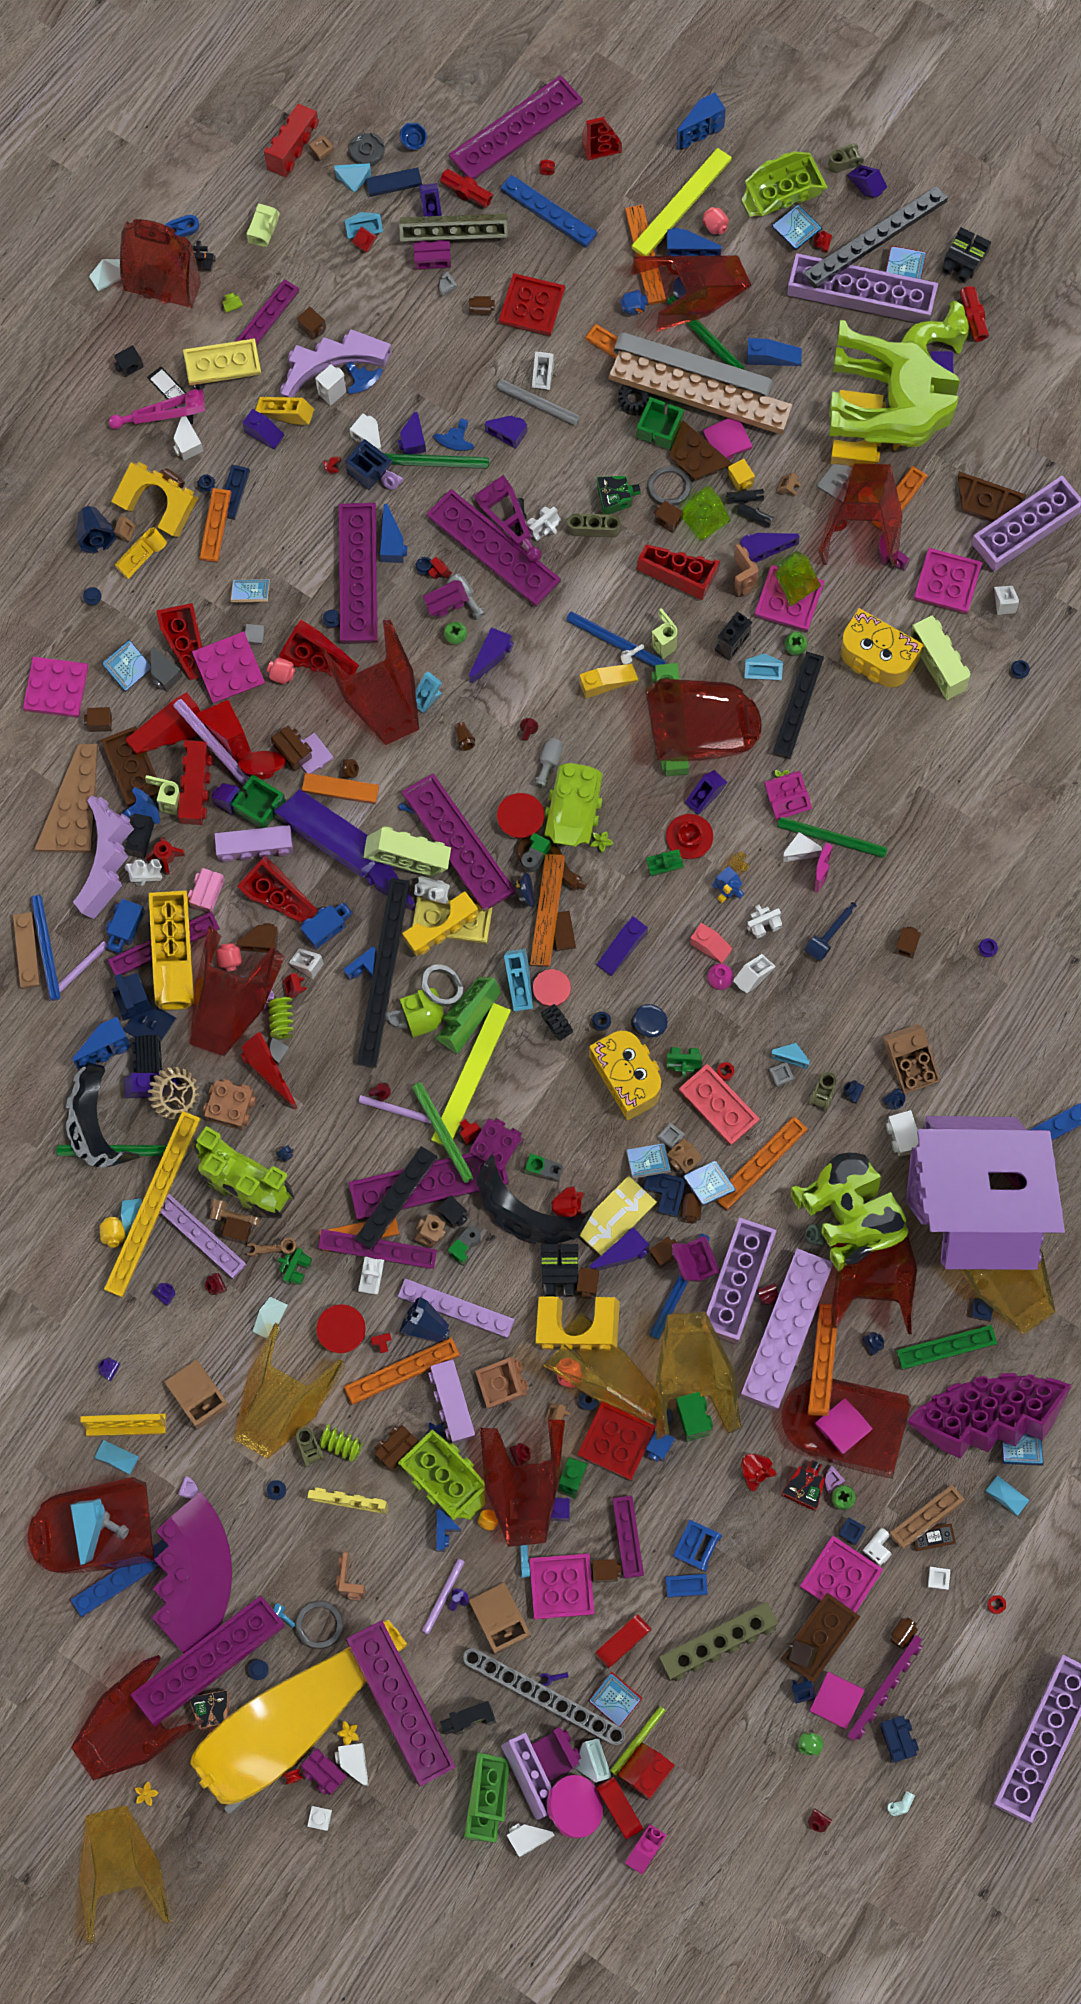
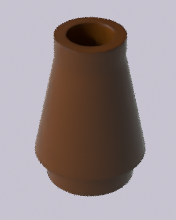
M464 722L457 723L454 728L456 730L458 747L463 751H468L475 746V738Z

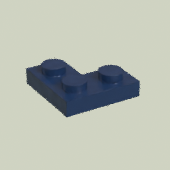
M664 1173L650 1175L646 1177L644 1190L662 1194L658 1213L677 1217L686 1181L684 1178Z

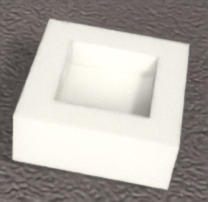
M930 1567L928 1588L949 1590L951 1569Z
M312 1806L307 1827L328 1831L332 1810Z

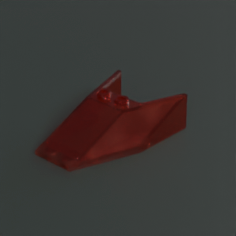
M738 255L633 257L632 275L666 265L671 274L680 276L687 292L659 312L656 326L657 331L707 317L751 287V282ZM673 263H674V265H675V267H676L677 270H675V269H673V268L671 267V265H672Z
M854 464L828 517L818 551L823 565H827L830 540L833 532L845 529L848 520L880 522L891 564L893 567L897 566L903 515L891 464ZM843 520L842 525L836 527L837 524H838L840 521Z
M385 618L383 619L386 658L384 661L356 674L348 675L332 659L325 648H320L319 651L345 702L375 735L387 745L419 730L414 672L391 620Z
M208 926L195 985L190 1045L225 1056L264 1009L285 957L276 948L272 947L247 977H241L211 967V960L222 936L213 927Z
M908 1234L903 1241L892 1247L874 1250L858 1264L845 1265L842 1270L837 1271L831 1308L832 1328L838 1327L854 1299L885 1300L899 1303L907 1333L912 1335L917 1265Z
M548 1420L551 1460L520 1466L512 1464L498 1428H480L485 1490L508 1547L541 1544L547 1541L559 1480L565 1420Z
M159 1655L143 1660L101 1695L73 1742L71 1748L93 1781L148 1763L204 1722L203 1719H199L171 1729H166L160 1722L154 1727L133 1700L130 1694L149 1680L161 1659Z

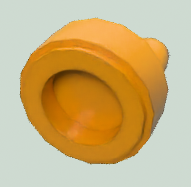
M485 1509L480 1513L478 1524L483 1529L491 1531L496 1528L500 1518L493 1510Z

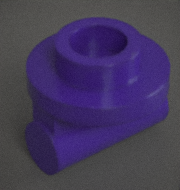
M160 1283L153 1291V1294L166 1306L172 1302L176 1294L173 1286L169 1283Z
M110 1357L101 1360L98 1365L99 1375L112 1381L120 1363Z
M455 1588L452 1590L453 1597L449 1604L450 1610H456L459 1604L466 1606L469 1603L468 1594L463 1589Z

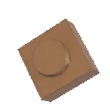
M324 135L309 144V148L319 160H322L334 151V147Z

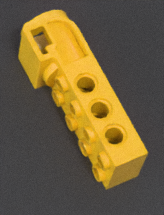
M187 891L149 893L155 1004L162 1010L187 1009L194 1004Z

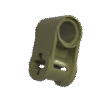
M853 143L833 150L828 163L830 171L839 173L861 165L864 162V158L858 152V145Z
M825 1072L821 1075L809 1105L814 1104L824 1108V1111L828 1110L837 1083L835 1074ZM831 1079L833 1085L825 1086L823 1080Z
M307 1427L300 1428L296 1433V1440L307 1468L316 1461H324L323 1452L311 1429ZM304 1432H308L311 1435L310 1440L307 1442L300 1441V1436Z

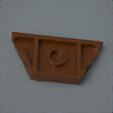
M684 420L681 422L669 457L695 481L703 479L707 475H714L717 471L732 465V462Z
M960 471L957 476L962 512L994 522L1018 506L1026 497V494Z

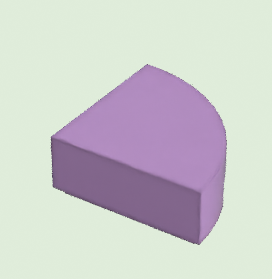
M833 1466L828 1469L825 1476V1486L829 1494L832 1493L835 1487L845 1482Z
M185 1476L178 1495L191 1500L199 1491L195 1482Z

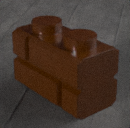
M288 725L272 736L271 742L277 751L285 757L290 767L297 771L312 758V749L307 742L303 744L300 740L301 735L295 728L292 730Z
M403 1425L400 1427L395 1426L389 1432L390 1437L385 1442L383 1440L380 1441L374 1448L376 1450L374 1455L391 1472L399 1465L398 1462L419 1443Z

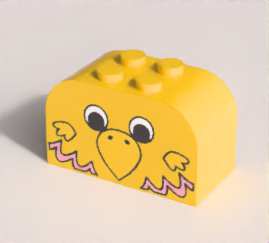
M859 608L843 633L840 652L845 664L851 667L855 673H862L873 683L894 688L906 682L921 659L924 644Z
M617 1031L590 1045L589 1057L626 1120L629 1121L649 1110L658 1102L661 1093V1077L658 1072L660 1069L655 1060L651 1061L647 1046L645 1044L642 1045L633 1033Z

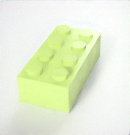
M933 615L914 624L910 637L924 644L921 659L946 700L966 691L971 675L967 666H963L961 663L960 654L952 648L949 636L944 635L940 621L935 620Z
M382 827L367 836L363 858L434 877L448 869L451 847L445 846L442 842H430L425 837L416 838L410 836L411 834L408 832H396L391 827Z

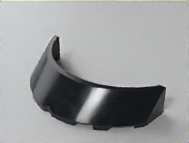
M88 1062L76 1073L73 1079L75 1084L72 1094L66 1103V1109H69L66 1129L74 1152L79 1158L85 1160L87 1164L101 1168L112 1167L140 1158L137 1153L128 1151L118 1153L105 1141L97 1116L98 1092L105 1067Z
M492 1154L483 1165L477 1177V1187L479 1186L483 1199L482 1204L486 1211L489 1210L495 1218V1222L509 1234H513L516 1238L532 1244H536V1242L558 1244L575 1240L581 1235L593 1213L592 1210L572 1217H559L543 1214L529 1208L520 1202L504 1185L496 1167L495 1156Z

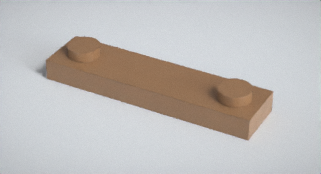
M32 912L13 915L20 987L21 989L40 987Z
M951 1485L891 1531L890 1536L904 1550L961 1506L965 1499Z

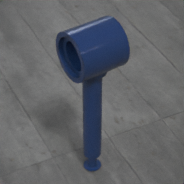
M851 902V906L842 912L822 938L815 935L804 951L821 962L831 949V946L828 945L829 940L852 914V909L857 907L856 903Z

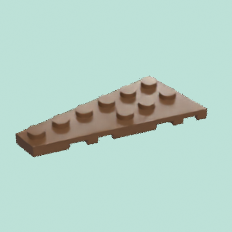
M78 744L34 849L35 852L92 853L94 813L87 800L91 795L95 796L97 744Z

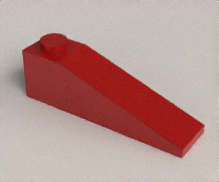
M604 117L586 121L582 132V144L587 161L622 153V142Z
M190 603L156 610L160 630L190 680L202 678L192 651L203 647L194 604Z
M300 620L295 626L279 654L280 658L292 662L293 666H303L310 668L311 671L325 672L329 676L351 681L359 667L354 660L319 630L303 620Z
M187 692L171 701L125 739L136 754L152 751L167 744L173 745L178 741L192 740L199 736L173 706L177 700L182 699L194 714L200 712L198 705Z
M266 856L237 885L251 900L284 913L286 916L301 923L308 918H312L318 911L291 880Z
M261 1032L256 1033L241 1047L243 1053L240 1055L245 1065L249 1063L251 1069L293 1109H296V1102L285 1080H283L277 1064L273 1061L274 1059Z

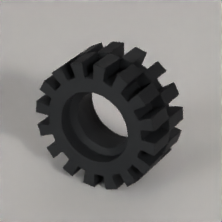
M622 384L618 395L619 406H622V411L626 410L628 415L630 412H632V416H635L636 412H638V415H641L651 397V393ZM630 393H639L642 399L636 403L630 402L628 395Z
M555 1004L541 1012L547 1027L559 1041L573 1033L568 1020Z

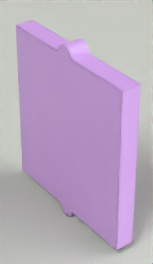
M315 733L305 740H301L303 744L307 742L312 749V758L302 765L306 773L312 774L319 768L322 769L326 763L334 759Z

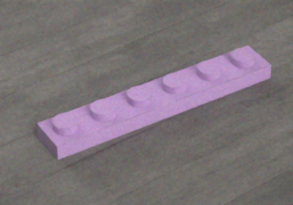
M168 1194L160 1213L234 1279L247 1264Z
M404 1279L398 1298L410 1303H414L416 1298L422 1297L440 1314L507 1339L515 1322L513 1318L408 1279Z

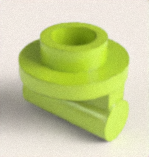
M234 292L225 295L222 300L226 313L243 306L239 295H234Z

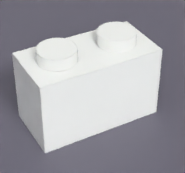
M332 364L315 378L318 395L330 406L346 393L344 373L340 368H335Z
M910 1110L889 1116L888 1123L885 1124L888 1134H892L893 1137L891 1142L894 1153L897 1152L899 1157L911 1154L912 1147H916L919 1143L918 1130Z

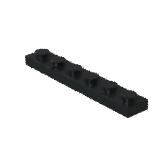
M806 651L773 754L791 759L824 656Z
M422 1146L418 1149L355 1237L356 1242L371 1251L438 1159L437 1155Z

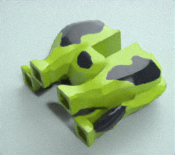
M206 1126L198 1139H194L191 1143L200 1161L198 1166L200 1179L224 1196H227L228 1193L240 1200L242 1207L251 1210L261 1217L281 1219L282 1214L280 1212L286 1202L294 1200L291 1185L286 1181L287 1173L275 1166L268 1170L251 1158L236 1152L220 1138L218 1132Z
M848 1152L836 1155L822 1170L818 1180L807 1188H800L798 1186L791 1188V1198L799 1210L805 1207L810 1216H812L817 1211H822L830 1205L835 1218L842 1224L832 1225L824 1223L821 1229V1233L830 1247L836 1243H849L844 1247L830 1249V1260L838 1272L845 1265L858 1264L874 1250L892 1247L903 1241L908 1234L905 1215L891 1192L864 1204L865 1201L878 1196L881 1176L874 1170L866 1155Z

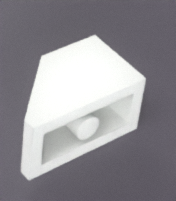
M362 413L349 429L350 436L358 443L366 439L381 451L377 421L372 416H366Z
M182 416L174 436L175 446L173 448L177 456L181 455L185 461L203 452V448L186 416Z
M761 954L745 964L733 982L738 985L739 989L749 993L776 966Z
M364 1744L339 1746V1752H335L336 1764H340L344 1771L362 1785L369 1786Z
M519 1823L509 1829L510 1833L507 1835L519 1858L555 1837L552 1831L525 1824L520 1826Z

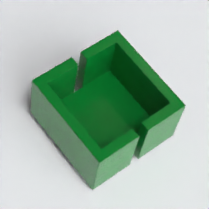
M650 397L637 425L636 438L650 443L654 440L655 445L670 450L684 419V409L668 404L666 415L664 414L665 402Z
M252 775L243 787L244 792L240 791L231 804L233 812L257 827L267 828L274 818V810L285 803V796L281 791Z
M699 1391L676 1398V1407L686 1441L690 1442L710 1436V1431L713 1430V1422L711 1416L706 1415L705 1412L708 1407L705 1396H701Z

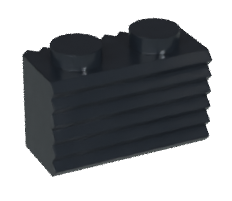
M135 813L133 814V821H131L134 830L128 835L126 846L124 847L129 856L145 859L154 822L150 816Z
M157 1034L135 1036V1042H132V1052L136 1053V1061H133V1071L136 1073H159L162 1070L160 1036Z

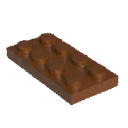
M136 726L101 739L128 807L136 803V797L132 792L134 787L144 791L150 798L158 796L160 786L146 783V775L156 777L147 752L136 754L125 741L126 738L137 730Z
M827 1592L792 1642L794 1643L797 1639L819 1647L814 1666L810 1669L790 1661V1655L787 1654L788 1649L781 1657V1660L814 1683L861 1616Z

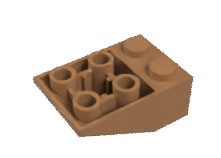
M915 1024L882 1036L887 1054L904 1094L940 1082L925 1030L921 1025Z
M197 1359L165 1381V1384L197 1430L230 1408Z
M505 1582L469 1600L495 1655L531 1638V1634Z

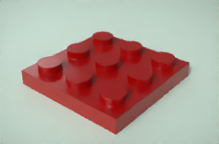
M513 273L500 314L499 324L551 336L566 289L565 285Z
M602 1401L577 1456L632 1481L656 1426Z

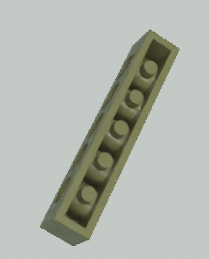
M507 213L400 217V241L508 237Z
M765 1602L660 1656L659 1660L669 1680L675 1679L677 1682L686 1677V1672L690 1670L696 1672L704 1668V1663L708 1661L714 1663L722 1658L721 1654L727 1651L731 1654L739 1650V1645L744 1642L749 1645L758 1640V1635L762 1633L768 1635L776 1631L775 1627L778 1625V1621L768 1602ZM753 1619L759 1620L761 1628L758 1630L752 1629L750 1621ZM734 1629L742 1630L743 1637L735 1639L732 1636ZM716 1638L724 1639L725 1646L723 1648H717L714 1645ZM699 1647H704L707 1650V1655L703 1658L698 1657L696 1654V1649ZM681 1656L687 1657L689 1665L686 1667L680 1666L678 1659Z

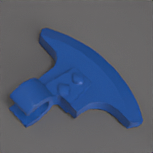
M352 361L347 363L345 368L355 380V383L348 388V393L362 392L373 386L380 378L383 369L378 368L375 371H368L363 367L358 370Z
M460 419L457 429L450 428L447 434L436 433L434 435V438L441 445L449 449L466 451L474 448L472 443L464 440V434L468 426V420Z
M134 787L132 792L136 797V803L126 808L121 814L126 815L128 818L135 813L150 816L155 824L160 823L159 812L153 800L144 791Z

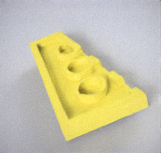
M322 1488L309 1490L307 1497L310 1501L387 1514L389 1508L387 1502L382 1499H369L361 1495L348 1496L346 1493L339 1491L328 1493Z

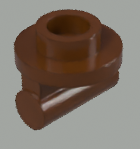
M344 759L340 778L356 777L359 772V765L354 759Z

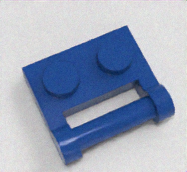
M689 1520L673 1557L706 1572L708 1561L722 1535ZM708 1535L710 1540L699 1562L694 1558L704 1536Z

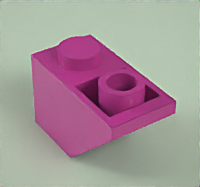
M650 1824L625 1864L643 1875L667 1835Z

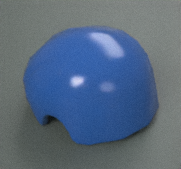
M406 123L401 128L400 140L405 148L419 150L426 144L427 133L425 128L418 123Z

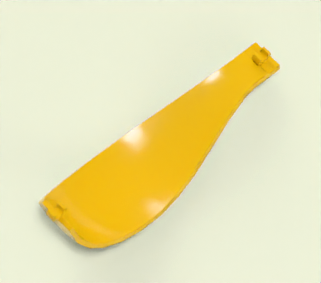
M385 1620L383 1623L399 1653L407 1646V1643L389 1620ZM346 1648L261 1693L240 1707L210 1732L196 1748L190 1763L201 1779L199 1784L202 1788L205 1789L207 1787L221 1804L231 1805L257 1794L290 1770L323 1736L366 1683L350 1648Z

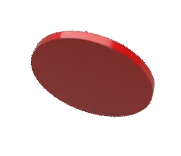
M274 751L252 752V754L238 761V767L242 772L252 774L261 780L273 777L274 772L280 770L285 765V757Z
M515 793L506 797L499 805L497 821L502 831L507 835L519 839L528 838L533 833H537L544 822V810L539 800L527 793Z
M684 814L678 816L670 823L666 833V841L671 851L679 849L681 858L697 859L710 850L713 843V830L708 821L696 814Z
M339 1304L329 1307L321 1314L317 1322L316 1331L320 1343L327 1350L343 1354L353 1351L362 1343L366 1333V1325L363 1316L357 1309L349 1305Z

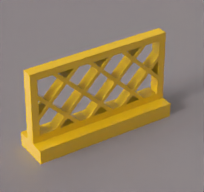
M165 1413L80 1416V1422L86 1428L87 1437L166 1434Z

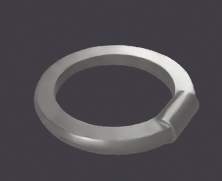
M671 466L655 471L648 482L650 496L661 505L665 500L674 506L680 505L689 497L692 487L689 476L683 470ZM664 473H676L684 479L686 489L678 498L664 499L654 490L655 480Z
M432 965L425 969L421 977L422 989L426 996L434 1003L450 1006L460 1000L464 985L458 973L444 965ZM439 971L451 977L456 986L455 996L451 999H441L435 996L430 991L427 983L430 973Z
M315 1601L307 1604L301 1609L296 1619L295 1633L303 1645L310 1648L325 1649L332 1646L338 1641L343 1631V1618L340 1611L334 1605L325 1601ZM321 1607L330 1610L337 1620L335 1634L325 1642L311 1641L302 1629L304 1616L314 1608Z

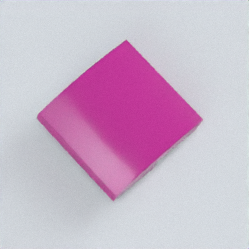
M731 418L714 424L702 432L706 441L728 460L732 459L735 454L749 451L753 447L741 421Z
M800 771L764 782L776 820H779L780 817L785 818L812 809L808 791L805 789Z
M828 843L825 844L817 865L814 891L817 893L828 878L830 868L828 862L831 859L833 846Z
M845 1398L829 1410V1416H822L815 1422V1425L826 1439H830L840 1454H844L872 1430V1427Z
M828 1671L810 1711L847 1729L865 1689Z

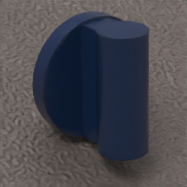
M853 1080L845 1084L843 1094L852 1103L856 1104L865 1086Z
M897 1088L882 1100L885 1105L896 1110L903 1106L906 1097Z
M872 1332L862 1338L871 1356L884 1348V1339L876 1332Z

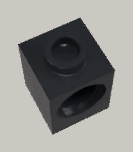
M133 345L114 355L116 361L114 366L118 373H123L124 377L144 368L142 359Z
M451 1195L437 1208L438 1213L454 1229L458 1225L461 1227L468 1220V1211Z

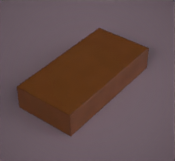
M570 910L557 913L554 934L557 952L576 949Z

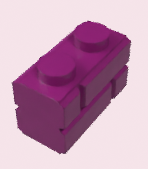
M436 240L435 242L419 241L414 243L415 270L451 268L450 241Z
M454 580L423 596L431 616L442 618L449 614L448 611L452 609L459 610L464 607V603L468 602L469 599L461 581Z
M318 1748L301 1765V1768L304 1770L302 1774L309 1781L314 1779L318 1783L317 1788L324 1795L329 1793L332 1796L348 1778Z

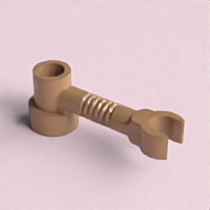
M212 1199L210 1206L212 1210L209 1219L221 1221V1218L227 1219V1217L250 1222L253 1226H259L260 1219L258 1217L226 1211L227 1202Z
M292 1238L284 1239L281 1245L261 1246L254 1243L247 1244L248 1247H255L253 1253H247L250 1257L271 1252H284L287 1255H294L297 1250V1243Z

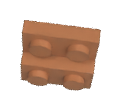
M509 1357L475 1371L488 1409L528 1396L526 1391L529 1390L527 1381L522 1379L520 1372L523 1371V1367L516 1358Z

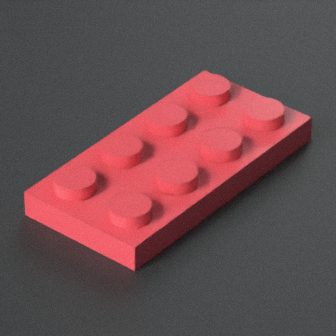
M708 1064L679 1088L680 1093L730 1146L760 1121L758 1116Z

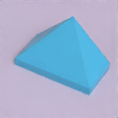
M370 163L334 166L336 178L354 193L366 182V178L371 177Z
M360 212L345 220L348 238H354L360 227L366 228L373 234L383 232L381 217L378 213Z
M765 653L746 659L744 678L782 680L783 661Z
M797 1043L772 1050V1059L787 1062L788 1064L808 1070L810 1061Z
M142 1199L122 1201L121 1218L125 1229V1239L140 1209Z
M103 1440L94 1458L130 1475L139 1457Z
M998 1475L985 1491L1016 1516L1020 1514L1029 1502V1499Z

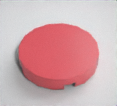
M555 969L539 973L533 983L535 998L546 1007H550L553 1004L557 1007L562 1005L569 998L571 992L568 977Z

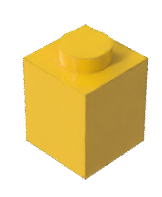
M745 459L728 467L727 475L737 491H742V489L748 490L753 486L755 475Z

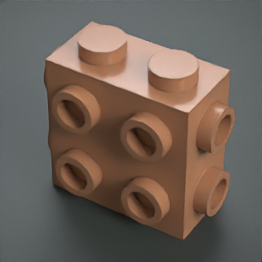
M216 1080L209 1090V1103H205L203 1108L206 1121L243 1131L244 1126H248L250 1121V1108H254L256 1102L253 1090L247 1085H233V1082L229 1080Z

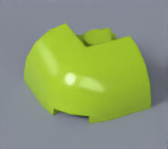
M429 988L435 996L439 997L435 988ZM423 989L418 990L416 994L400 999L413 1038L432 1032L442 1022L444 1015L443 1006L431 1001Z

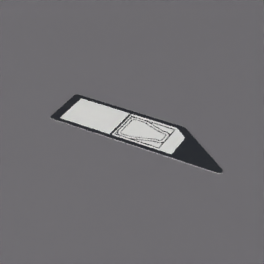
M162 366L147 377L166 399L186 393ZM186 404L175 406V408L186 407ZM193 414L186 416L190 424L193 425Z

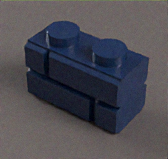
M903 1715L879 1724L892 1764L917 1756L916 1751H919L916 1739L911 1738L909 1731H912V1726L909 1719L905 1720Z

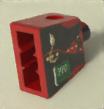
M811 1460L807 1469L799 1466L782 1491L781 1496L816 1512L825 1481L824 1477L818 1475L822 1464Z

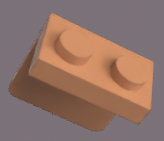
M737 544L735 545L734 559L742 573L735 576L734 592L737 597H740L741 595H748L757 587L759 568L754 561L751 562L747 549Z
M344 1551L343 1556H339L338 1567L341 1570V1576L337 1575L336 1588L341 1596L348 1597V1600L360 1601L361 1598H366V1589L364 1585L347 1583L350 1554L348 1551Z

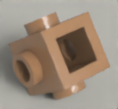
M685 1139L675 1145L667 1154L671 1160L669 1162L676 1171L681 1170L685 1174L693 1169L702 1159L694 1145Z
M430 1214L424 1219L421 1218L416 1226L418 1232L414 1240L432 1248L438 1240L441 1241L443 1238L445 1222L441 1221L438 1216Z

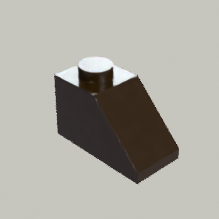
M796 1639L794 1643L789 1644L787 1654L790 1655V1661L811 1669L814 1666L819 1647Z

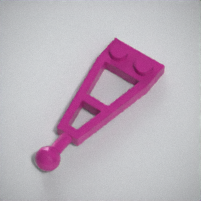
M194 389L188 393L132 411L131 415L123 417L112 415L109 418V425L113 429H120L123 424L133 421L134 424L204 412L205 396L203 389ZM184 403L186 404V407L169 409Z

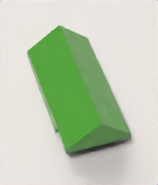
M478 977L461 996L460 1000L442 1018L447 1025L435 1038L437 1041L457 1054L460 1052L501 993L493 977Z
M477 1753L464 1834L465 1840L497 1843L498 1822H504L509 1773V1762L507 1759Z

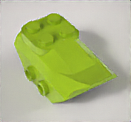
M793 151L791 153H784L779 158L768 160L745 181L746 191L741 200L749 217L765 216L783 207L788 208L793 203H803L817 197L828 187L811 153Z
M573 763L558 766L554 790L550 789L548 800L551 801V805L546 808L545 818H548L545 837H551L553 843L574 847L580 843H590L593 828L598 826L599 816L596 815L597 809L601 810L602 806L600 791L603 773L593 767Z
M432 1429L398 1464L414 1479L412 1483L419 1490L423 1488L428 1493L426 1498L433 1505L437 1503L453 1520L456 1518L470 1520L486 1504L485 1489L488 1486L472 1468L474 1464L467 1457L463 1459L458 1454L460 1450L453 1443L449 1445Z

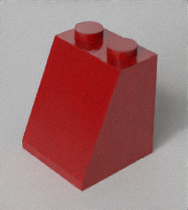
M229 699L195 714L235 761L252 754L244 730Z
M641 1743L617 1776L650 1801L672 1772L675 1764L655 1749Z

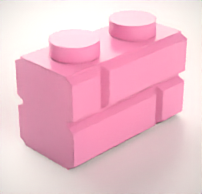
M202 868L201 872L195 876L194 883L196 885L194 890H190L188 894L190 907L205 913L213 912L225 881L224 876Z

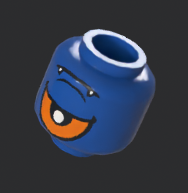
M640 290L624 293L621 299L623 312L629 316L644 313L645 306L648 305L646 294L642 295Z

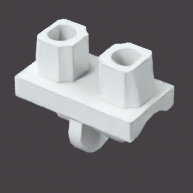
M554 506L551 509L548 507L542 508L538 520L531 518L527 521L529 530L536 541L548 533L552 535L557 533L555 527L559 525L561 518Z
M152 859L150 863L135 860L134 863L126 864L124 867L129 873L130 881L135 882L137 886H144L146 881H161L163 878L160 873L162 866L158 859Z
M422 876L419 877V882L415 884L414 894L446 904L448 903L447 893L450 885L441 880L436 881Z
M760 905L755 906L756 912L750 914L753 920L747 922L748 931L752 932L757 939L766 935L763 926L767 924L770 925L772 931L782 928L779 908L770 912L768 907L762 909Z
M364 1258L359 1292L378 1295L384 1260Z

